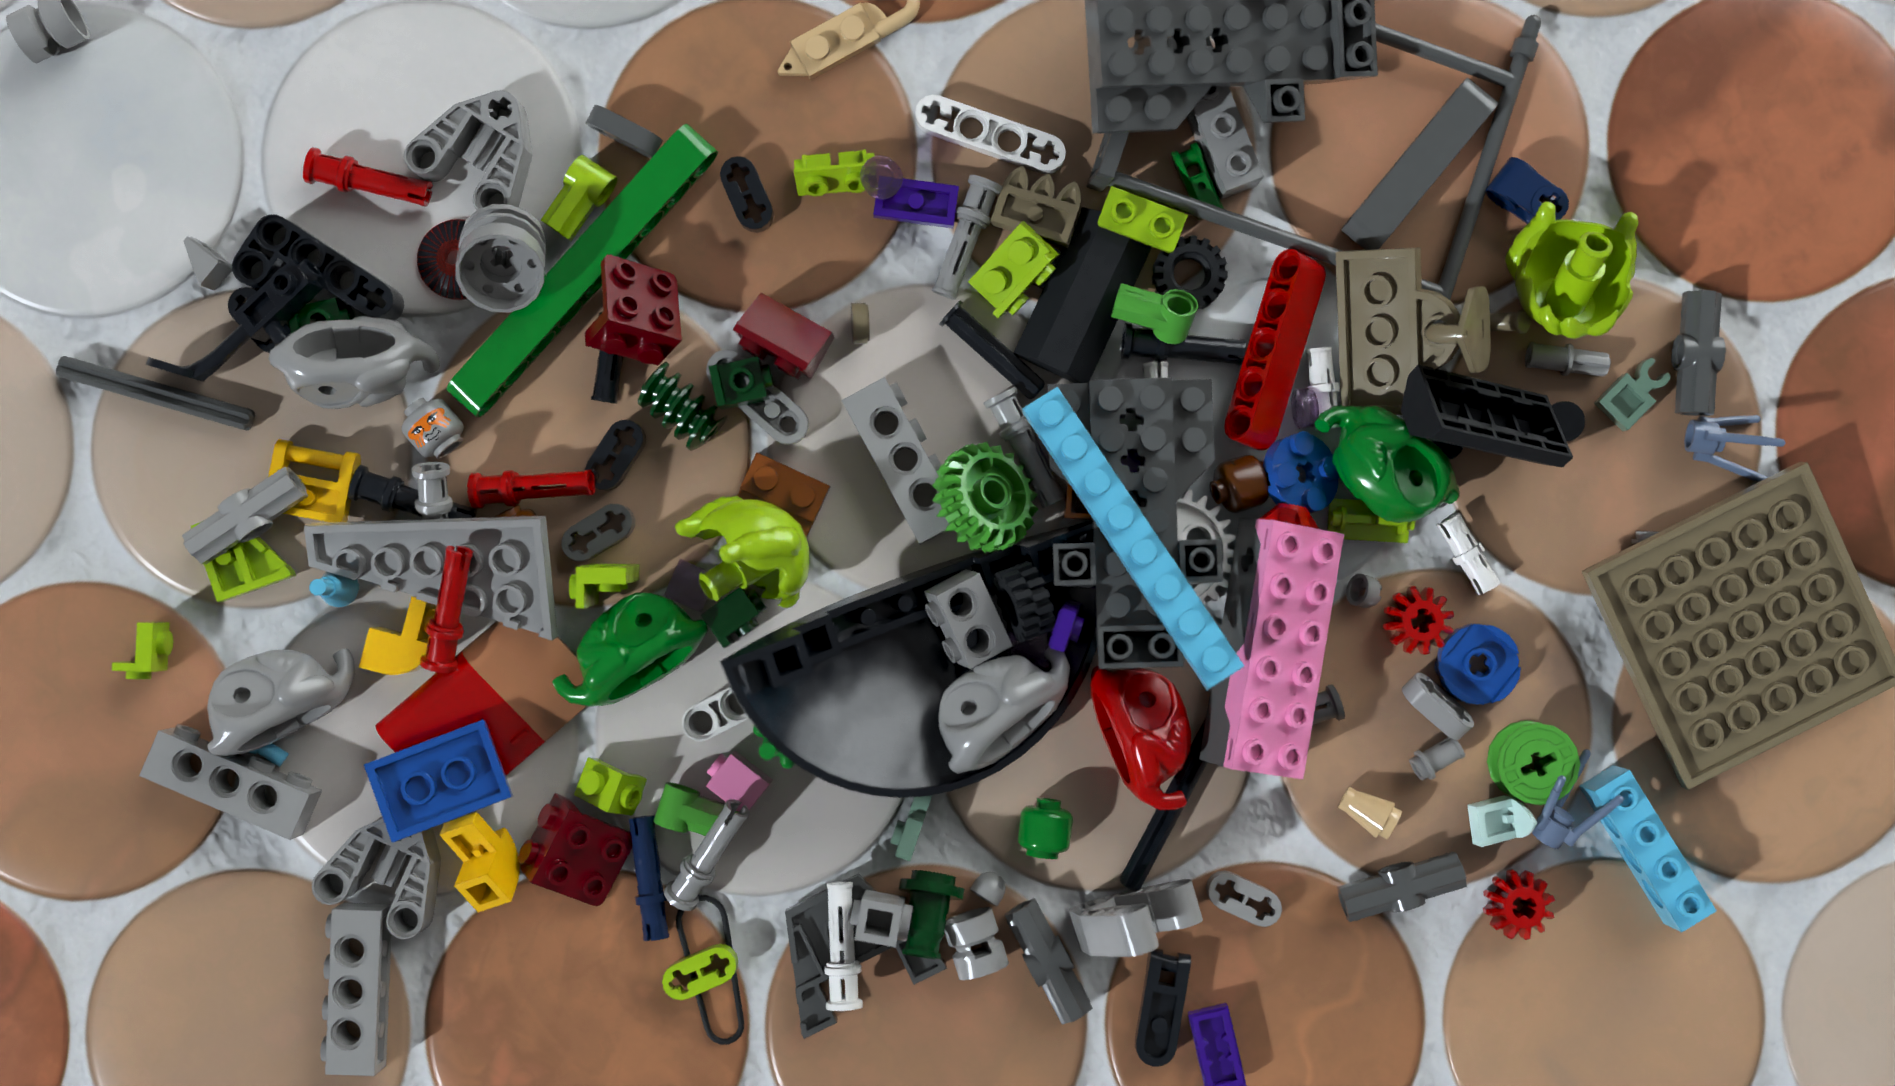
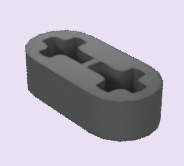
M594 105L586 121V124L597 132L648 158H652L663 142L660 137L651 131L599 105Z
M609 504L602 507L565 531L561 543L563 552L568 558L575 561H588L595 558L632 534L635 528L634 514L628 507L620 504ZM611 512L615 515L624 514L626 520L621 523L623 528L621 532H618L616 529H609L604 533L601 531L600 528L611 521L609 517ZM593 532L596 534L597 537L586 544L589 550L587 553H584L582 550H573L572 545L576 543L575 534L578 533L581 536H588Z

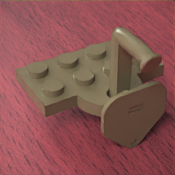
M1421 247L1335 252L1341 406H1378L1395 415H1402L1401 406L1407 378L1418 364L1431 367L1434 370L1439 369L1451 361L1460 348L1469 372L1478 373L1486 370L1489 364L1491 352L1490 331H1517L1519 334H1524L1530 328L1531 318L1523 309L1512 313H1490L1489 295L1484 286L1468 289L1461 316L1451 300L1436 291L1422 289ZM1437 319L1442 320V322L1433 324Z

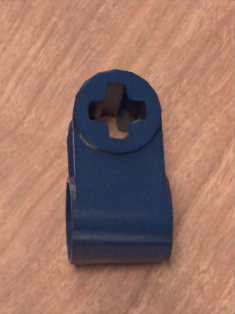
M1510 157L1486 188V195L1492 202L1511 212L1526 224L1530 223L1544 201L1555 205L1556 220L1561 219L1569 208L1567 194L1561 188H1558L1541 176L1531 165L1516 157Z

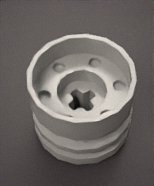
M492 204L478 209L466 220L460 233L459 250L455 264L456 281L463 295L480 308L491 312H513L525 308L538 297L544 284L546 235L539 221L528 211L511 204Z

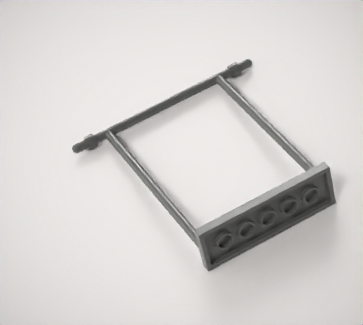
M1530 15L1526 18L1520 37L1515 38L1510 52V56L1513 59L1509 71L1376 23L1377 42L1503 87L1439 283L1435 284L1421 279L1422 289L1436 291L1449 300L1451 299L1528 63L1534 61L1539 46L1536 39L1541 26V19L1537 15ZM1136 40L1133 45V48L1135 47V51L1138 50V43ZM1129 132L1104 133L1086 186L1087 188L1102 192L1107 186H1113L1158 204L1286 249H1294L1306 256L1336 266L1335 252L1342 250L1118 172L1117 168ZM1437 319L1433 324L1442 322V320Z

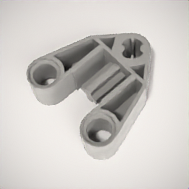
M504 90L493 91L456 103L406 146L404 161L407 167L423 180L437 182L445 178L458 157L461 158L462 156L471 165L482 171L485 169L486 172L473 194V204L476 210L488 206L489 199L496 194L504 196L503 204H511L519 208L532 159L527 113L517 99ZM501 109L511 111V115L508 118L505 116L499 117L498 113ZM434 152V163L428 168L421 169V157L425 153Z
M381 818L356 830L313 878L312 893L319 902L326 905L337 904L354 895L359 889L366 872L370 870L382 843L386 845L370 878L376 880L375 882L380 885L385 884L393 887L407 856L410 855L412 857L396 889V896L387 914L386 924L390 933L396 938L403 940L411 939L428 928L433 920L441 856L433 828L392 843L384 820ZM332 874L339 876L343 881L344 887L341 893L334 891L330 886L329 880ZM404 908L411 909L416 913L418 918L416 927L405 923L403 919Z
M1182 879L1147 886L1138 891L1128 890L1088 901L1069 909L1079 948L1090 956L1132 957L1142 955L1159 947L1156 933L1188 928L1203 921L1192 879Z

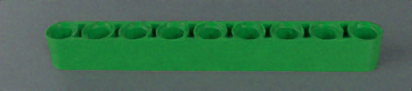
M685 124L681 126L544 276V284L538 297L525 308L511 312L448 383L446 390L476 418L488 412L601 288V261L606 255H613L627 259L712 165L718 155V151L690 125Z

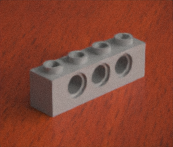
M1209 36L1206 37L1207 46H1213ZM1173 37L1168 38V47H1174V50H1176L1177 44L1175 39L1173 40ZM1211 87L1186 118L1195 141L1202 152L1220 200L1256 187L1263 179L1264 174L1230 88Z
M883 377L843 399L842 402L918 543L921 545L945 532L949 523L945 517H936L942 509L941 505L934 502L931 506L922 507L914 501V491L918 486L922 484L932 486L935 479L939 477L936 471L941 463L935 453L928 457L923 449L921 442L927 438L917 419L914 418L908 421L901 407L908 403L898 384L894 383L889 386L887 380ZM889 413L898 419V427L894 433L883 435L876 430V420L882 414ZM902 449H911L918 456L916 466L909 471L898 469L894 463L896 454Z
M177 724L174 728L158 730L139 776L288 840L304 834L322 792L321 789L311 785L312 780L295 772H289L288 775L274 770V763L257 756H251L248 759L239 754L213 755L207 748L209 742L199 738L201 733L189 726ZM193 754L198 755L202 762V768L199 773H196L190 765V759ZM230 769L234 770L239 776L240 782L237 789L232 788L227 781ZM267 785L273 787L277 793L275 805H271L265 799L264 791Z
M344 902L333 908L332 913L327 917L325 934L327 938H330V954L326 956L324 962V977L329 979L328 995L325 996L322 1005L323 1020H327V1036H324L320 1049L321 1060L326 1061V1075L375 1076L386 1067L391 933L387 928L386 918L392 904ZM351 938L358 939L363 944V956H357L351 951ZM349 979L356 980L361 985V997L354 996L349 991ZM347 1021H353L358 1024L361 1030L359 1038L349 1034L346 1027Z

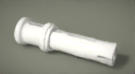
M853 882L827 883L830 961L826 963L824 972L826 975H829L830 1000L826 1002V1009L830 1011H851L863 1007V1000L858 998V974L862 972L859 961L855 960L854 925H850L853 908ZM839 907H842L843 940L840 939ZM841 950L844 951L843 960H841ZM842 979L845 980V995L842 993Z

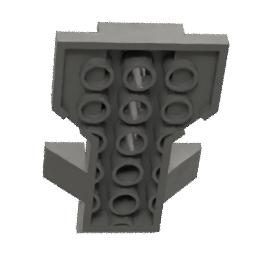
M1085 0L1092 134L1154 132L1177 129L1211 87H1244L1263 123L1305 121L1304 85L1378 76L1375 0ZM1172 36L1173 40L1175 39L1177 44L1176 50H1174V47H1168L1167 38ZM1211 36V39L1214 40V49L1213 46H1207L1206 37ZM1134 37V41L1136 40L1138 43L1137 51H1135V47L1129 48L1128 39Z
M1172 377L1106 379L1089 380L1088 383L1047 384V393L1058 386L1129 494H1137L1139 500H1144L1145 507H1140L1139 509L1189 584L1222 582V540L1178 541L1176 501L1215 461L1212 379L1172 380ZM1126 413H1134L1135 418L1142 421V425H1137L1134 432L1128 431L1126 424H1120L1119 419H1125ZM1049 453L1050 468L1070 485ZM1128 453H1135L1137 459L1143 460L1144 466H1138L1135 473L1129 472V467L1121 464V459H1127ZM1093 518V543L1053 544L1054 586L1095 588V619L1099 669L1184 667V655Z

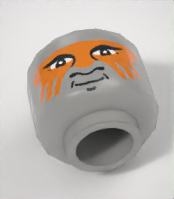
M420 398L409 405L404 411L407 418L402 425V432L423 457L435 456L437 459H441L454 451L462 443L463 438L461 434L464 430L462 421L444 400L432 399L426 401L424 398Z

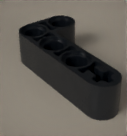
M276 214L264 216L256 223L232 262V272L239 282L259 290L271 279L278 269L282 268L291 259L301 262L303 259H307L308 254L312 250L319 249L320 259L316 266L323 275L318 281L323 288L369 317L395 321L402 315L404 310V299L396 289L298 225ZM285 227V239L280 244L275 245L273 242L275 232L279 228ZM262 261L263 272L258 278L253 279L251 269L256 262ZM352 271L354 274L352 285L347 289H342L340 286L342 275L345 272ZM371 291L381 296L386 301V305L380 308L376 302L365 296Z

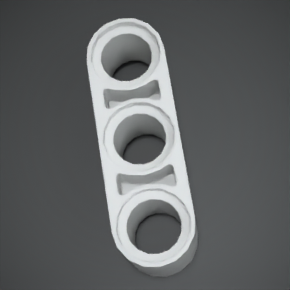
M729 687L689 708L682 718V727L684 733L690 739L702 742L749 718L745 713L737 714L731 710L729 697L733 692ZM697 711H705L712 717L713 725L709 732H700L694 727L693 716Z

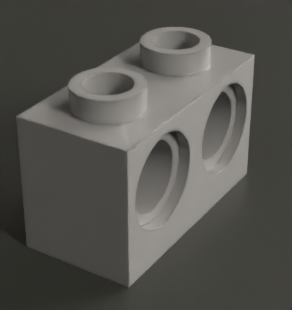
M965 569L924 591L929 601L925 605L927 614L936 627H941L946 640L942 641V645L953 663L957 662L964 667L972 669L1013 646L980 573ZM960 592L963 598L962 606L958 611L952 613L950 609L951 598ZM977 629L979 632L978 643L974 647L968 648L967 637L972 630Z

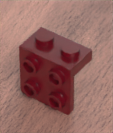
M606 255L601 261L604 311L585 331V346L602 350L608 354H617L639 360L645 364L659 366L682 341L677 279L669 272L613 255Z
M555 793L550 803L546 804L540 811L538 826L531 839L527 840L520 849L518 857L520 869L532 884L592 906H600L605 901L632 850L631 832L581 813L569 798Z

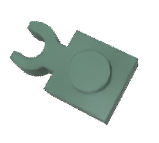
M1653 358L1638 364L1635 369L1634 379L1628 373L1622 374L1594 402L1622 431L1629 430L1656 402L1648 392L1665 386L1670 380L1671 375L1668 372L1661 374L1656 380H1652L1648 376V369L1656 362Z
M932 795L914 797L906 822L897 821L890 842L897 845L895 857L911 861Z

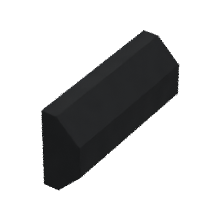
M1085 207L1081 208L1069 247L1062 248L1054 265L1056 270L1048 278L1014 351L1016 356L1073 383H1088L1118 321V319L1111 317L1120 283L1134 287L1152 249V246L1099 227L1097 222L1101 211Z
M1419 364L1408 375L1401 412L1410 435L1562 468L1573 458L1547 395L1440 369L1434 370L1431 367Z

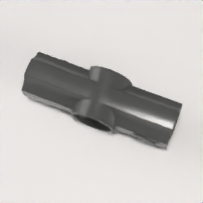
M1709 290L1686 291L1682 293L1680 334L1674 340L1671 353L1672 366L1674 370H1677L1676 414L1687 416L1714 415L1717 373L1723 367L1726 354L1725 341L1722 337H1719L1722 293Z
M1450 852L1417 863L1408 861L1392 864L1380 869L1377 875L1338 886L1337 889L1345 916L1349 922L1389 910L1390 912H1403L1415 909L1425 904V899L1467 887V878L1457 853Z
M1036 899L1024 901L1006 912L1007 923L1024 952L1022 954L1024 961L1038 987L1042 986L1061 1024L1074 1022L1085 1016L1087 1012L1093 1009L1090 999L1073 971L1075 967L1060 937L1054 935Z

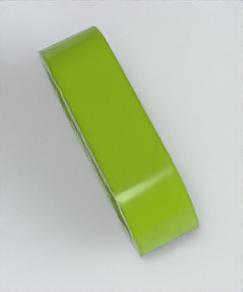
M715 944L671 964L664 973L662 980L663 989L669 997L675 1000H685L730 980L736 972L739 962L738 956L730 946ZM713 954H718L720 959L728 958L729 960L723 974H721L718 968L706 973L703 968L712 963L714 960ZM677 970H680L682 975L696 971L698 976L689 981L687 984L688 989L684 990L682 985H673L672 980L676 977Z

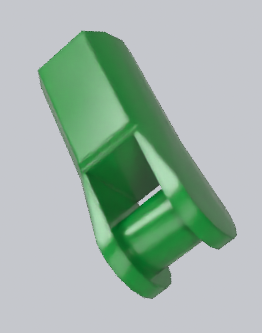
M1196 142L1190 144V149L1178 153L1177 150L1171 152L1172 161L1188 196L1223 208L1198 144ZM1196 164L1200 174L1189 178L1186 168Z

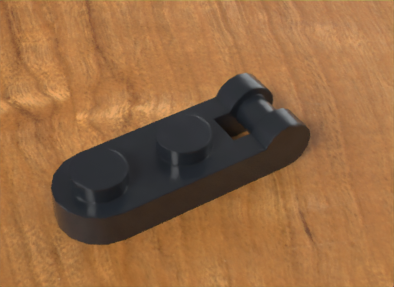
M1161 949L1148 952L1146 975L1135 1034V1049L1139 1058L1145 1064L1152 1067H1159L1169 1063L1174 1058L1177 1050L1191 967L1190 954L1166 955L1163 954ZM1161 970L1174 972L1173 984L1159 982Z

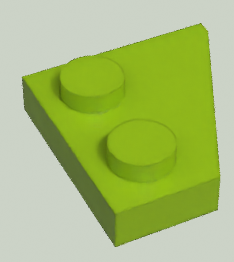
M199 523L194 524V525H191V529H192L193 527H195L196 525H198ZM259 536L244 543L239 542L212 562L204 564L217 602H225L296 576L295 570Z

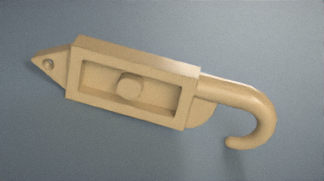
M907 0L903 9L888 17L874 4L868 2L858 3L790 41L792 47L777 71L778 75L809 76L810 80H813L881 42L880 40L908 25L916 17L920 9V0ZM787 65L792 66L790 70H785Z

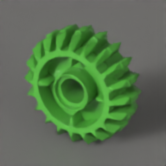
M987 442L978 443L977 445L968 444L950 454L945 463L940 465L936 471L939 477L932 484L939 492L932 501L940 504L942 508L936 517H945L949 523L945 531L955 530L957 532V543H964L968 540L970 550L981 548L984 553L1005 550L1022 540L1027 535L1026 531L1035 524L1032 516L1039 510L1032 503L1038 494L1029 488L1034 478H1026L1022 472L1025 464L1016 465L1014 463V453L1003 455L1001 445L990 448Z

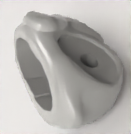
M359 316L353 318V320L317 321L304 325L271 349L269 354L271 365L284 373L288 385L295 393L325 409L349 408L356 404L368 407L401 394L406 385V375L410 364L414 361L421 360L424 370L429 373H434L440 368V359L433 347L406 332L400 322L368 316Z
M1050 646L1046 649L1044 656L1052 666L1049 672L1042 671L1027 658L1014 655L985 661L964 673L950 684L941 698L938 719L941 735L952 755L949 767L953 772L962 773L977 770L997 762L1023 742L1057 709L1066 692L1070 665L1064 652L1051 649Z
M349 649L339 650L333 655L337 664V672L333 675H328L311 655L293 650H270L249 656L223 670L214 681L208 698L207 711L213 740L207 745L208 751L213 755H235L250 752L278 741L330 713L348 694L355 677L354 659Z

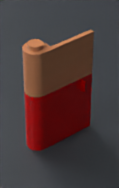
M496 621L455 656L458 662L455 672H436L375 725L376 730L383 741L394 752H398L484 719L505 775H507L586 707L569 703L557 693L552 684L556 677L566 674L572 684L576 686L583 683L584 679L577 655L559 637L551 641L538 637V633L522 628L515 630L502 626V622Z

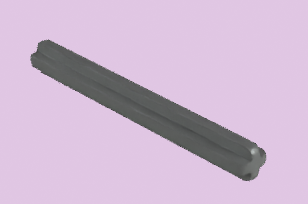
M62 356L56 368V374L59 377L238 429L250 430L255 419V412L251 409L75 358Z

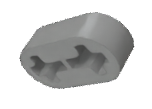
M1416 673L1402 687V692L1409 703L1448 737L1459 740L1473 728L1474 721L1467 710L1425 674Z
M1225 870L1212 874L1207 881V896L1219 909L1261 927L1273 925L1281 916V902L1268 888ZM1227 880H1232L1231 887L1236 892L1241 893L1239 900L1230 895H1226L1223 900H1219L1220 894L1215 889L1218 883L1225 885ZM1264 897H1269L1267 903L1272 907L1271 912H1263L1260 917H1256L1257 911L1255 908L1246 903L1248 898L1262 902Z

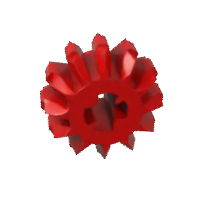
M1410 586L1407 588V598L1401 593H1395L1393 600L1398 605V608L1386 606L1384 609V613L1394 616V621L1383 624L1384 630H1397L1392 635L1390 642L1393 645H1398L1404 641L1403 651L1412 654L1416 647L1420 654H1429L1431 649L1430 643L1437 648H1442L1445 643L1439 634H1452L1453 632L1452 627L1444 625V619L1453 618L1454 612L1440 610L1446 604L1447 598L1439 596L1433 599L1434 589L1430 587H1425L1420 594L1416 586ZM1418 614L1425 615V622L1420 623L1419 627L1412 626L1411 619L1416 618Z
M1513 869L1507 870L1506 882L1497 876L1492 877L1493 884L1497 887L1496 891L1485 890L1483 892L1484 896L1492 900L1493 903L1487 904L1482 908L1485 914L1493 916L1490 926L1495 930L1503 929L1504 936L1513 939L1517 933L1525 940L1530 939L1532 927L1540 933L1545 932V926L1540 922L1542 918H1555L1553 912L1545 909V906L1555 901L1553 895L1544 893L1548 886L1546 881L1542 879L1534 880V874L1527 870H1524L1520 876ZM1518 897L1523 899L1520 900V903L1524 904L1520 911H1516L1517 906L1513 904Z

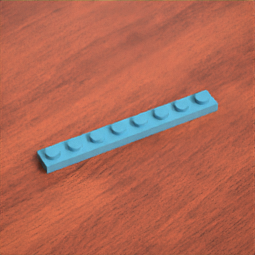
M1058 386L1022 408V413L1175 641L1205 689L1208 691L1242 669L1244 664Z

